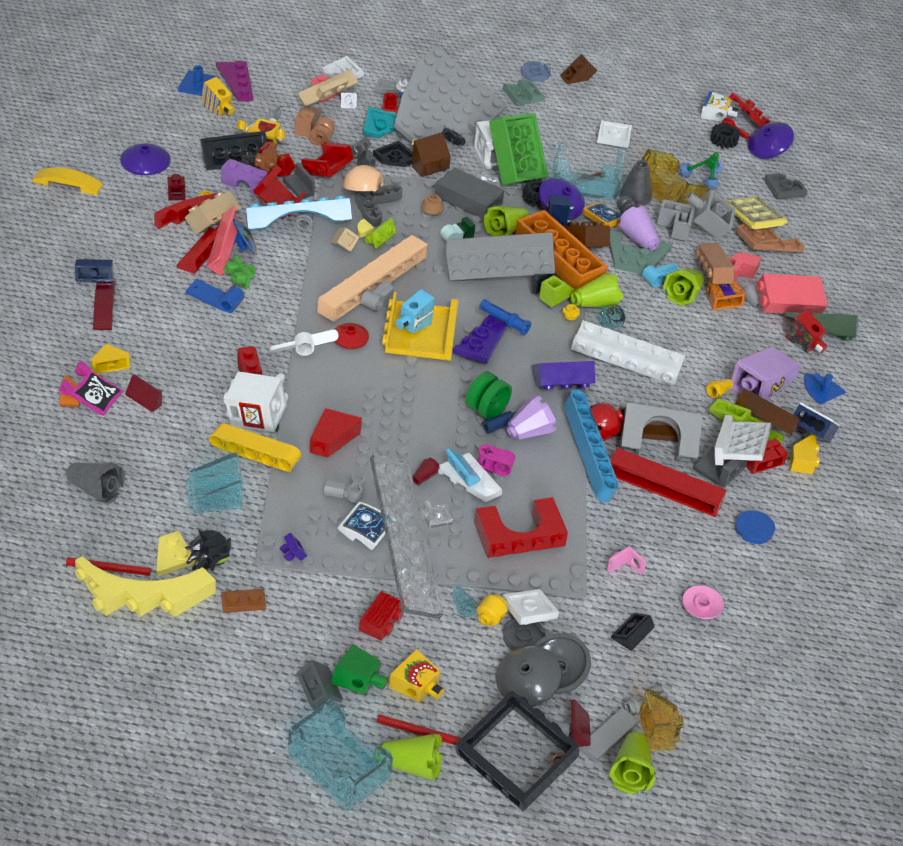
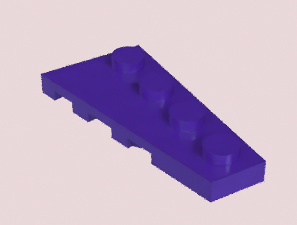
M489 315L482 321L479 327H475L469 336H465L459 345L453 347L452 353L487 364L507 329L506 323Z

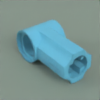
M674 262L657 268L650 265L644 269L642 276L652 287L656 288L663 284L667 274L678 270L677 265Z

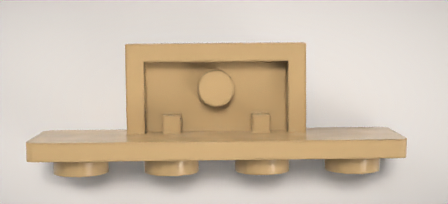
M348 70L299 92L298 96L304 106L307 107L356 85L358 81L352 71Z

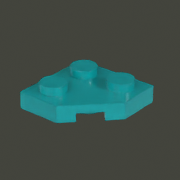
M368 106L363 135L380 138L395 131L396 128L393 125L397 113Z

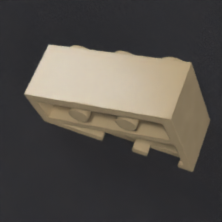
M222 191L215 195L214 199L211 200L209 198L202 202V205L199 207L196 205L188 210L190 213L185 219L196 235L220 222L222 215L233 206L236 207L235 212L241 209L231 191L226 193Z

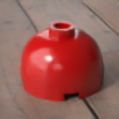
M606 402L590 406L603 441L615 437L621 429L620 421L624 420L620 409L616 410L612 404Z

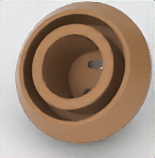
M430 194L425 197L421 204V209L427 215L436 216L444 210V205L438 195Z

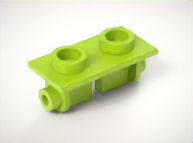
M391 217L386 222H382L377 229L367 234L365 242L374 244V248L377 249L397 232L393 218Z

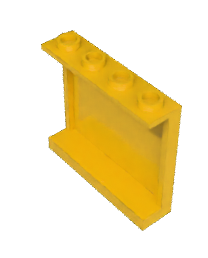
M394 292L393 299H389L388 309L390 310H387L386 321L389 322H385L384 333L387 334H383L382 345H386L385 353L451 361L458 299H451L450 307L434 305L432 324L415 333H411L405 328L401 330L396 326V320L400 318L401 306L405 302L396 301L397 292Z

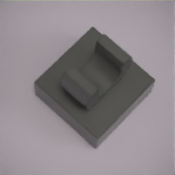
M366 149L360 156L357 166L369 165L375 167L376 161L372 158L370 150Z

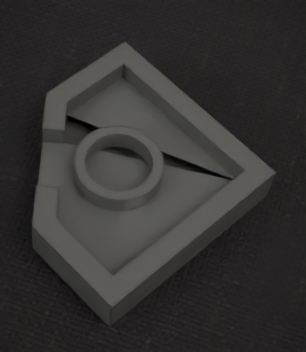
M781 173L765 175L764 180L776 199L807 195V189L799 180H789L786 178V175Z

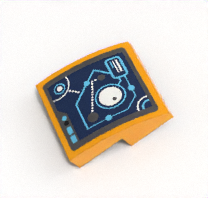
M595 203L583 209V215L594 222H603V226H610V228L615 226L618 228V223L620 224L621 214L604 203Z

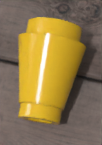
M730 379L711 381L706 388L707 394L711 398L718 399L733 388V382Z

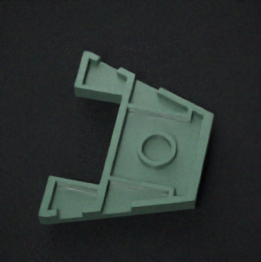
M610 231L609 247L611 248L615 269L642 274L644 269L650 265L656 268L658 263L672 249L673 244L660 242L655 251L647 248L633 247L632 245L621 244L623 233Z

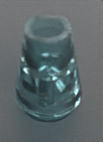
M456 588L452 595L458 613L464 617L474 615L477 609V602L463 588Z

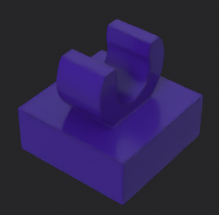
M291 532L284 537L287 544H283L279 548L285 554L284 558L287 561L293 560L295 556L300 560L306 558L307 554L301 542Z

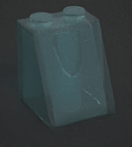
M237 453L229 454L189 471V479L185 480L186 492L190 491V494H187L188 506L193 507V514L242 509V476Z

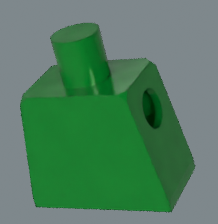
M352 645L335 666L331 684L360 694H366L372 685L383 690L388 682V677L379 674L382 664L379 659L356 645Z

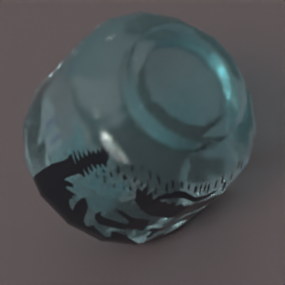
M618 305L602 309L599 315L601 326L610 330L622 327L626 319L625 310Z

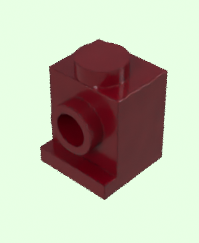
M173 174L171 177H167L168 201L186 200L184 176ZM172 192H181V194H172Z

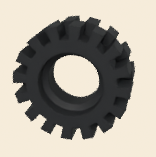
M716 124L712 128L710 141L713 145L716 144L717 147L721 146L722 149L724 147L726 149L736 147L740 136L739 129H736V126L732 127V124Z
M535 178L533 181L530 179L528 182H525L523 199L528 205H537V207L542 205L538 195L539 187L543 183L542 179L536 180Z

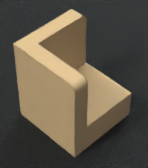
M346 227L338 228L331 243L338 244L348 252H351L360 237Z

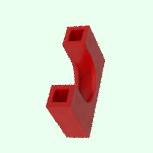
M554 498L534 500L532 516L537 528L524 533L507 528L501 521L496 505L476 508L474 523L487 557H500L566 546L568 531Z

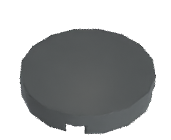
M512 619L506 624L503 631V641L512 651L524 646H533L545 637V630L538 622L520 625L516 619Z

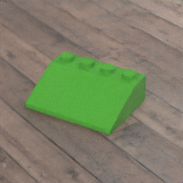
M536 113L504 116L489 121L502 186L522 183L535 178L537 180L549 177Z

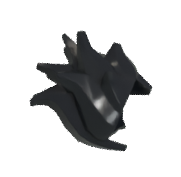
M199 530V535L189 543L190 546L185 547L187 550H193L186 563L189 564L196 560L192 567L193 571L197 567L198 569L203 567L206 571L210 568L213 572L215 566L222 565L228 560L231 550V538L226 540L220 532L214 530Z

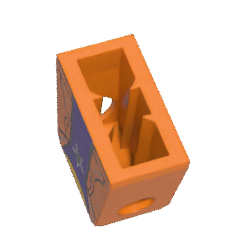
M710 279L708 281L706 294L712 310L743 306L746 293L735 280L731 284H712Z

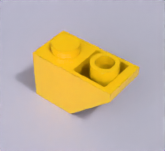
M811 435L793 446L790 455V471L813 474L815 468H818L820 457L817 456L819 443H816V435Z

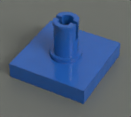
M196 65L193 71L188 70L178 86V91L202 96L204 82L214 77L218 78V76L204 74L203 67Z

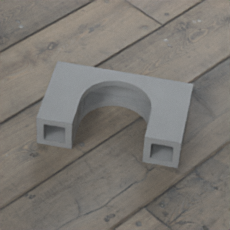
M636 401L627 402L624 408L619 448L633 454H638L641 449L643 428L651 422L661 421L669 424L676 431L678 437L676 460L695 463L699 453L703 414H698V412L693 410L684 412L674 407L665 409L655 404L646 406Z

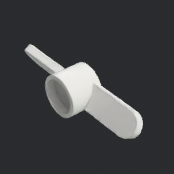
M335 329L314 334L301 332L295 336L294 341L271 346L269 350L271 353L296 348V352L299 355L307 356L313 353L315 345L337 340L338 332Z

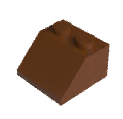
M442 132L414 140L412 168L421 177L449 169L451 156Z

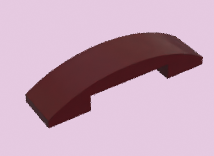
M97 281L93 330H112L116 281Z

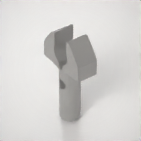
M271 105L269 115L265 120L270 118L278 120L282 112L279 111L281 107Z

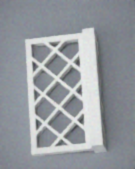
M725 415L715 445V465H723L725 459L762 461L771 430V423L733 422V416Z

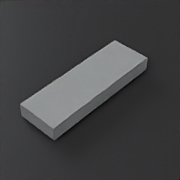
M621 708L590 736L591 745L579 747V750L597 763L638 725L639 720L624 708Z

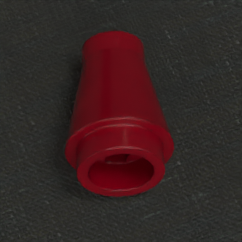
M431 457L424 459L411 477L412 481L419 486L438 474L440 469L438 462Z

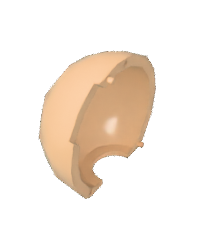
M359 165L348 171L343 179L342 187L354 191L376 192L379 184L381 186L384 185V178L382 173L375 167Z

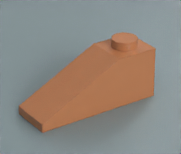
M304 107L299 110L295 118V135L309 137L322 109Z

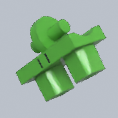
M233 256L232 262L225 263L224 272L232 274L231 279L234 285L241 284L244 289L250 287V278L255 277L256 268L252 264H244L239 256Z

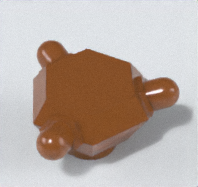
M270 143L269 147L263 150L261 154H256L254 166L267 171V173L276 166L278 155L276 143Z

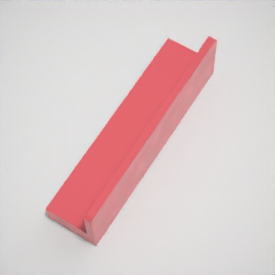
M235 206L222 215L206 266L218 275L225 273L224 266L229 260L237 234V228L233 221L236 210Z

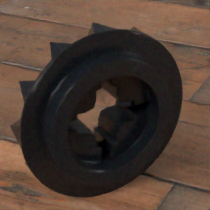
M449 128L443 129L442 133L448 141L457 146H464L466 141L462 135Z

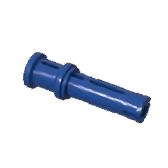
M486 299L481 301L479 309L503 321L508 328H514L522 336H525L530 330L531 321H525L518 314H511Z

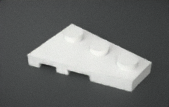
M470 453L462 456L481 478V481L471 487L466 485L449 461L439 465V474L442 475L444 473L450 477V481L453 483H460L465 486L466 491L484 502L502 495V489Z

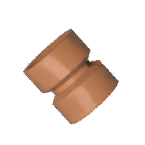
M319 117L309 134L310 141L317 146H321L324 142H329L335 130L334 122L328 117Z

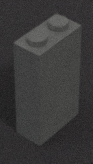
M455 167L440 180H437L434 186L435 194L442 200L482 219L487 214L488 208L503 204L505 190Z

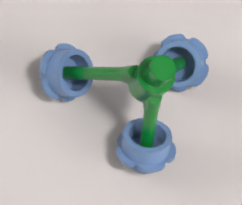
M714 152L709 159L707 158L692 166L690 163H682L679 167V173L681 176L689 178L693 174L694 168L705 164L707 171L711 173V177H706L704 184L708 189H716V186L720 185V183L718 182L719 178L714 177V175L718 172L720 173L723 168L721 161L718 159L720 155L718 152Z

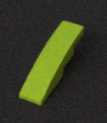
M719 398L709 407V411L722 422L725 415L733 416V422L768 423L752 417L751 410ZM770 430L768 441L776 438L782 443L784 441V434Z

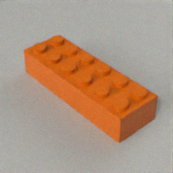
M545 210L517 220L515 235L553 232L555 272L573 289L576 290L602 274L607 273L608 266Z

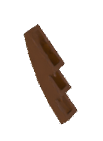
M745 388L735 403L738 406L751 410V413L771 423V425L791 436L801 420Z

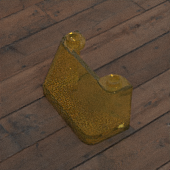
M647 149L641 159L649 164L652 195L661 204L663 199L691 204L685 200L689 192L692 191L701 198L711 190L703 183L694 185L682 180L676 174L680 163L673 154Z

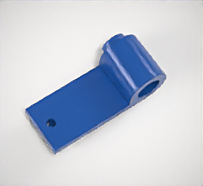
M197 278L186 290V294L228 313H232L244 299V293L239 287L231 286L224 292Z

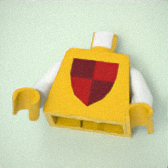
M260 118L251 125H247L248 122L238 120L236 128L241 129L244 133L265 131L267 142L272 141L277 146L278 142L284 143L286 141L285 130L281 129V124L274 118L269 120Z

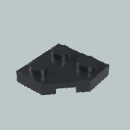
M398 140L373 150V156L382 164L407 167L412 165L413 152Z

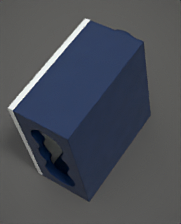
M801 402L793 414L801 419L798 426L829 443L840 426L834 420Z

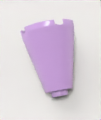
M639 205L640 207L638 208L633 206L621 215L618 227L641 247L653 251L658 248L660 240L649 212L643 205Z

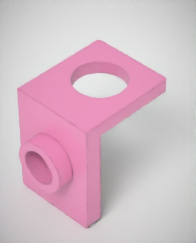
M630 546L620 552L617 551L609 559L608 573L613 572L625 563H628L640 575L644 573L646 560ZM633 557L639 561L640 567L634 563Z

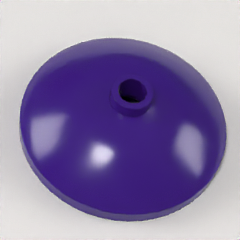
M771 122L757 128L749 137L748 149L757 158L767 159L776 157L784 153L792 145L794 132L786 123Z
M150 143L132 145L123 151L120 156V163L126 171L144 176L163 172L169 167L171 161L170 155L165 149Z
M553 177L543 181L539 187V199L547 211L550 195L570 197V203H573V213H569L571 220L578 218L583 213L585 208L584 198L580 190L570 181Z

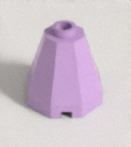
M532 396L527 399L509 420L507 432L510 437L520 440L549 434L556 430V426H553L556 423V419L547 403L542 404L540 402L542 400L540 396Z

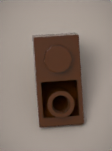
M581 54L560 76L567 84L588 81L598 70Z

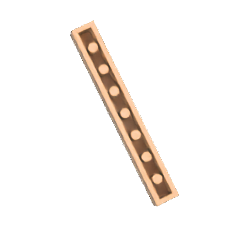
M413 235L404 239L401 243L368 263L367 266L346 278L339 285L321 295L317 301V312L330 321L335 322L361 304L362 294L367 289L373 290L385 280L389 282L394 281L427 258L428 244Z

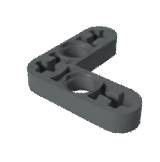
M387 185L378 187L376 192L357 191L356 203L365 220L371 225L377 226L382 222V212L377 203L400 200L403 189L399 185Z

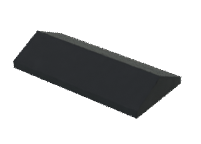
M265 131L201 138L202 159L206 170L221 169L229 159L246 165H254L256 154L260 153L259 149L267 142Z

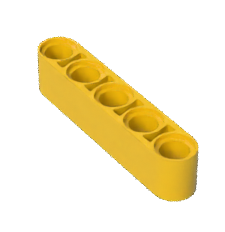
M221 423L209 437L210 443L219 449L286 472H290L302 457L300 450L295 446L226 423Z

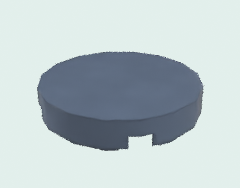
M538 61L526 62L521 67V75L533 82L546 81L551 74L550 68L546 64L541 65V62Z

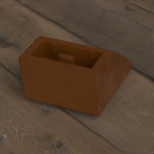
M569 222V225L563 226L586 247L610 246V226H603V222H593V225H591V222H581V225H579V222Z

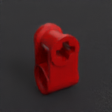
M386 93L383 99L382 110L397 113L398 96L394 93Z

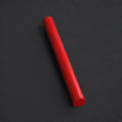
M67 557L66 566L76 567L75 560L78 558ZM88 560L92 565L105 571L150 576L152 568Z
M379 714L377 718V723L417 735L440 734L442 742L455 745L461 739L458 736Z

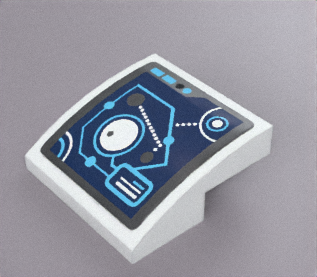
M358 502L337 529L350 540L354 541L357 538L369 549L373 550L394 524L395 520L373 506Z

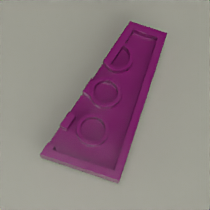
M247 61L216 62L217 70L224 77L227 86L231 88V92L237 102L253 101Z

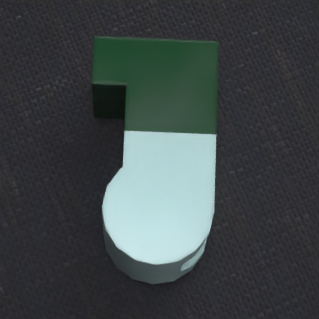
M467 216L462 218L459 223L444 226L441 229L440 235L446 242L451 239L474 238L476 225Z

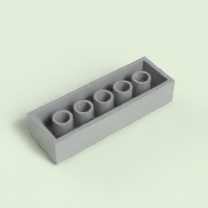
M553 232L447 240L446 255L450 280L555 273Z

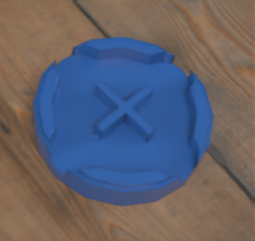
M748 510L742 512L737 517L735 530L746 542L763 544L773 538L775 524L765 513Z

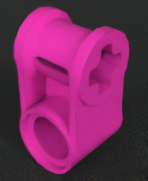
M488 444L479 447V457L476 461L485 471L501 476H507L511 473L515 461L513 452Z

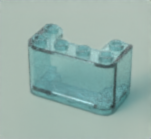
M329 700L289 728L288 753L291 759L343 810L349 811L390 780L393 757L386 748L377 747L374 751L369 747L366 748L354 733H350L345 728L346 713L340 705H336L332 700Z

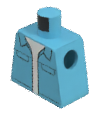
M419 290L401 306L400 318L396 320V326L401 330L405 328L409 332L415 333L431 325L435 298L424 290Z

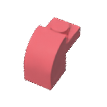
M736 253L732 255L730 261L735 267V282L740 275L753 279L758 271L761 257L749 253Z

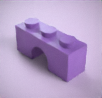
M229 159L221 167V183L236 188L244 180L249 184L251 193L256 195L253 190L267 174V171Z

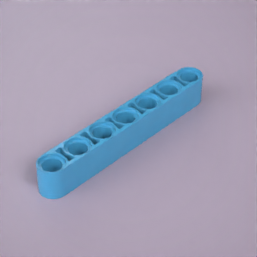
M572 390L564 404V410L595 496L602 502H609L619 484L587 397L580 390Z

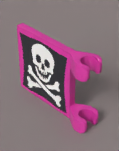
M80 361L77 364L75 373L79 376H84V379L76 388L69 381L64 380L61 383L59 392L73 397L96 413L104 416L122 394L123 390L90 370L86 363Z

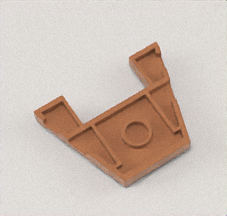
M744 223L737 226L736 233L753 250L804 252L805 246L797 238L782 240L770 227L754 230Z

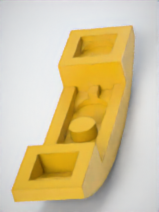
M60 167L38 170L32 180L34 183L49 185L52 181L81 187V192L98 195L103 186V183L88 174Z

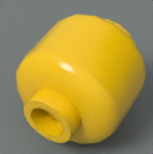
M498 594L485 596L476 609L479 621L486 626L498 625L508 612L506 600Z

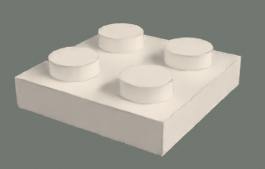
M601 120L597 143L628 148L632 125Z
M541 589L503 594L502 596L507 602L508 610L520 625L558 619L559 611Z

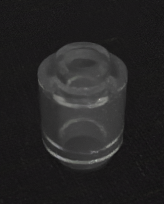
M479 170L478 173H475L474 177L497 187L498 174H495V172Z

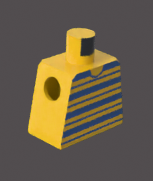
M217 77L204 82L201 105L217 116L224 113L232 115L235 111V108L231 105L232 93Z

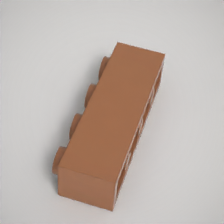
M698 243L695 258L699 261V265L702 266L703 271L707 274V278L710 279L712 284L733 283L735 267L719 243Z

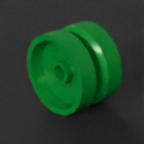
M489 371L483 372L469 387L465 404L471 410L479 412V415L485 419L500 415L509 403L512 395V386L501 379L499 380L497 376Z

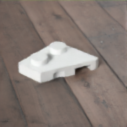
M348 56L322 67L323 73L333 77L348 70L352 71L356 79L364 76V71Z

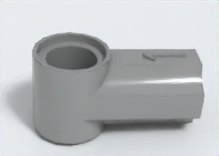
M385 280L373 290L367 289L362 294L360 302L374 311H379L384 301L394 293V287L391 285V282Z

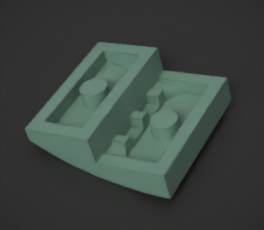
M519 79L517 85L504 83L502 88L515 105L521 106L541 102L545 99L542 92L530 80Z

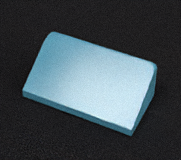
M450 448L447 449L449 463L467 486L471 487L481 481V478L460 453Z

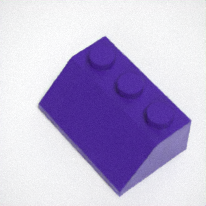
M595 361L538 363L532 365L536 385L542 386L543 390L554 389L555 385H561V389L572 388V385L579 384V388H589L590 384L596 383Z

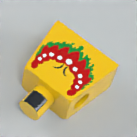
M417 649L390 674L389 687L418 702H421L428 694L439 700L445 691L443 687L438 685L440 679L439 669Z

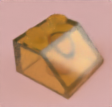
M646 689L639 717L643 733L648 740L650 752L675 750L676 743L680 740V729L684 727L683 716L679 715L675 704L653 690Z

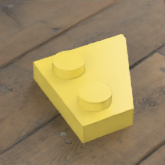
M179 531L159 537L156 566L157 576L195 563V560L189 564L186 563L191 555V551L185 549L187 544Z

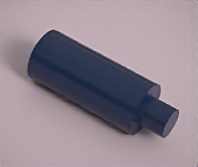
M507 411L482 422L484 431L489 434L507 427L509 420L516 412Z

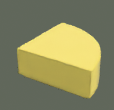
M362 219L357 225V234L360 238L374 231V227L365 219Z

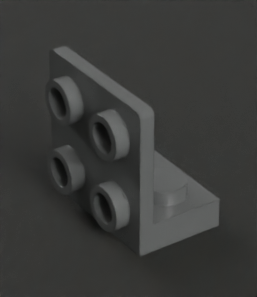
M713 447L694 465L693 469L725 488L746 468L748 460L725 459L723 465H715V447Z

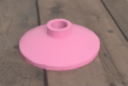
M693 586L685 591L682 598L686 611L700 619H713L719 616L724 608L722 596L716 590L707 586Z

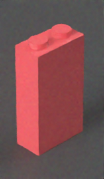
M763 274L756 284L763 313H802L807 309L811 313H823L828 306L822 280L818 276Z

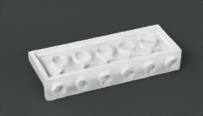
M584 320L577 335L574 337L571 350L673 385L676 383L685 355Z

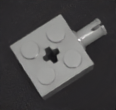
M711 189L701 198L692 191L687 194L685 200L696 207L693 220L697 225L704 228L716 239L721 238L732 229L736 208Z

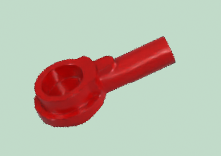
M726 117L722 120V125L727 123V125L732 124V127L736 126L735 121L731 118ZM736 126V129H739L740 136L747 139L750 134Z

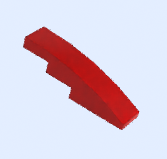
M218 193L187 199L155 212L154 226L160 229L171 222L176 225L186 220L185 217L190 213L188 210L196 205L199 207L202 205V202L209 198L211 200L214 199V196Z

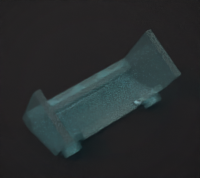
M557 141L553 165L554 177L573 183L580 190L583 197L614 200L618 197L625 151L617 150L615 165L604 166L600 177L570 173L569 162L562 158L564 143Z

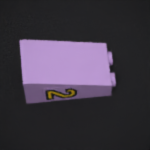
M769 347L736 362L731 380L733 382L732 390L740 395L745 388L765 400H769L797 378L801 365L774 347Z

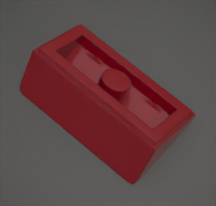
M132 375L125 395L151 412L161 407L162 392L138 376Z
M573 699L571 701L572 737L579 747L590 746V716Z

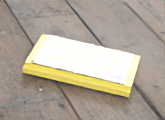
M757 196L727 201L736 208L735 215L751 229L776 227L787 223V219Z

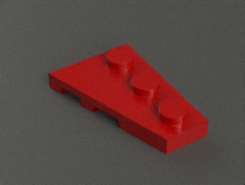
M733 92L730 94L729 98L739 103L738 106L747 112L748 116L759 126L771 122L768 117L762 115V110L755 107L756 104L751 99L746 100Z

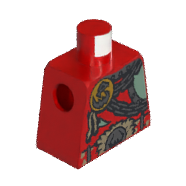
M807 309L797 315L785 338L806 353L814 348L819 353H823L828 347L822 341L826 330L813 314Z

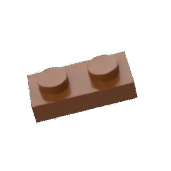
M264 589L221 592L223 613L266 610Z

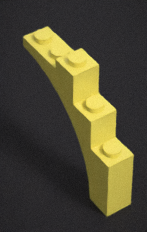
M83 556L75 560L76 577L87 584L89 591L93 594L92 604L97 611L101 610L105 616L127 605L131 612L135 611L141 617L161 605L166 613L169 612L173 617H176L216 593V580L203 567L172 579L140 581L121 578L107 573L92 565Z

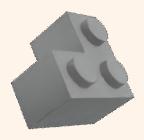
M663 199L657 225L673 228L671 238L687 241L695 207Z

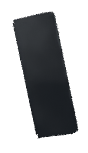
M634 612L612 634L611 639L632 651L655 627L651 615Z

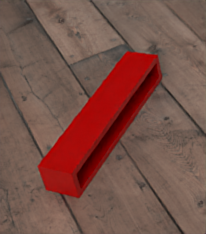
M621 448L616 449L610 460L617 479L710 516L716 517L724 502L726 489Z

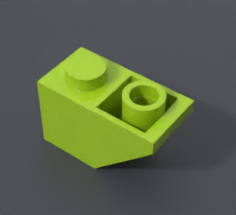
M553 275L542 282L539 299L550 307H554L571 297V293L575 289Z

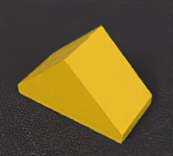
M105 344L91 358L92 371L100 374L129 369L130 354Z

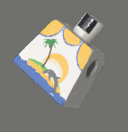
M709 91L703 105L701 118L722 122L727 116L737 117L739 109L730 107L732 102L730 98Z

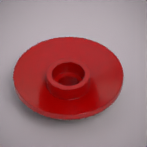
M344 323L335 328L338 332V339L334 342L340 347L356 349L364 346L369 340L368 331L359 324Z

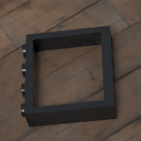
M513 690L455 744L457 755L521 811L527 809L579 757V745L574 742V738L565 735L558 724L547 720L540 709H534L529 705L524 696L520 697ZM513 709L565 752L526 793L474 749Z

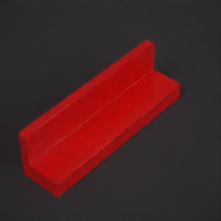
M219 224L215 229L210 227L179 261L177 268L193 274L200 269L210 256Z

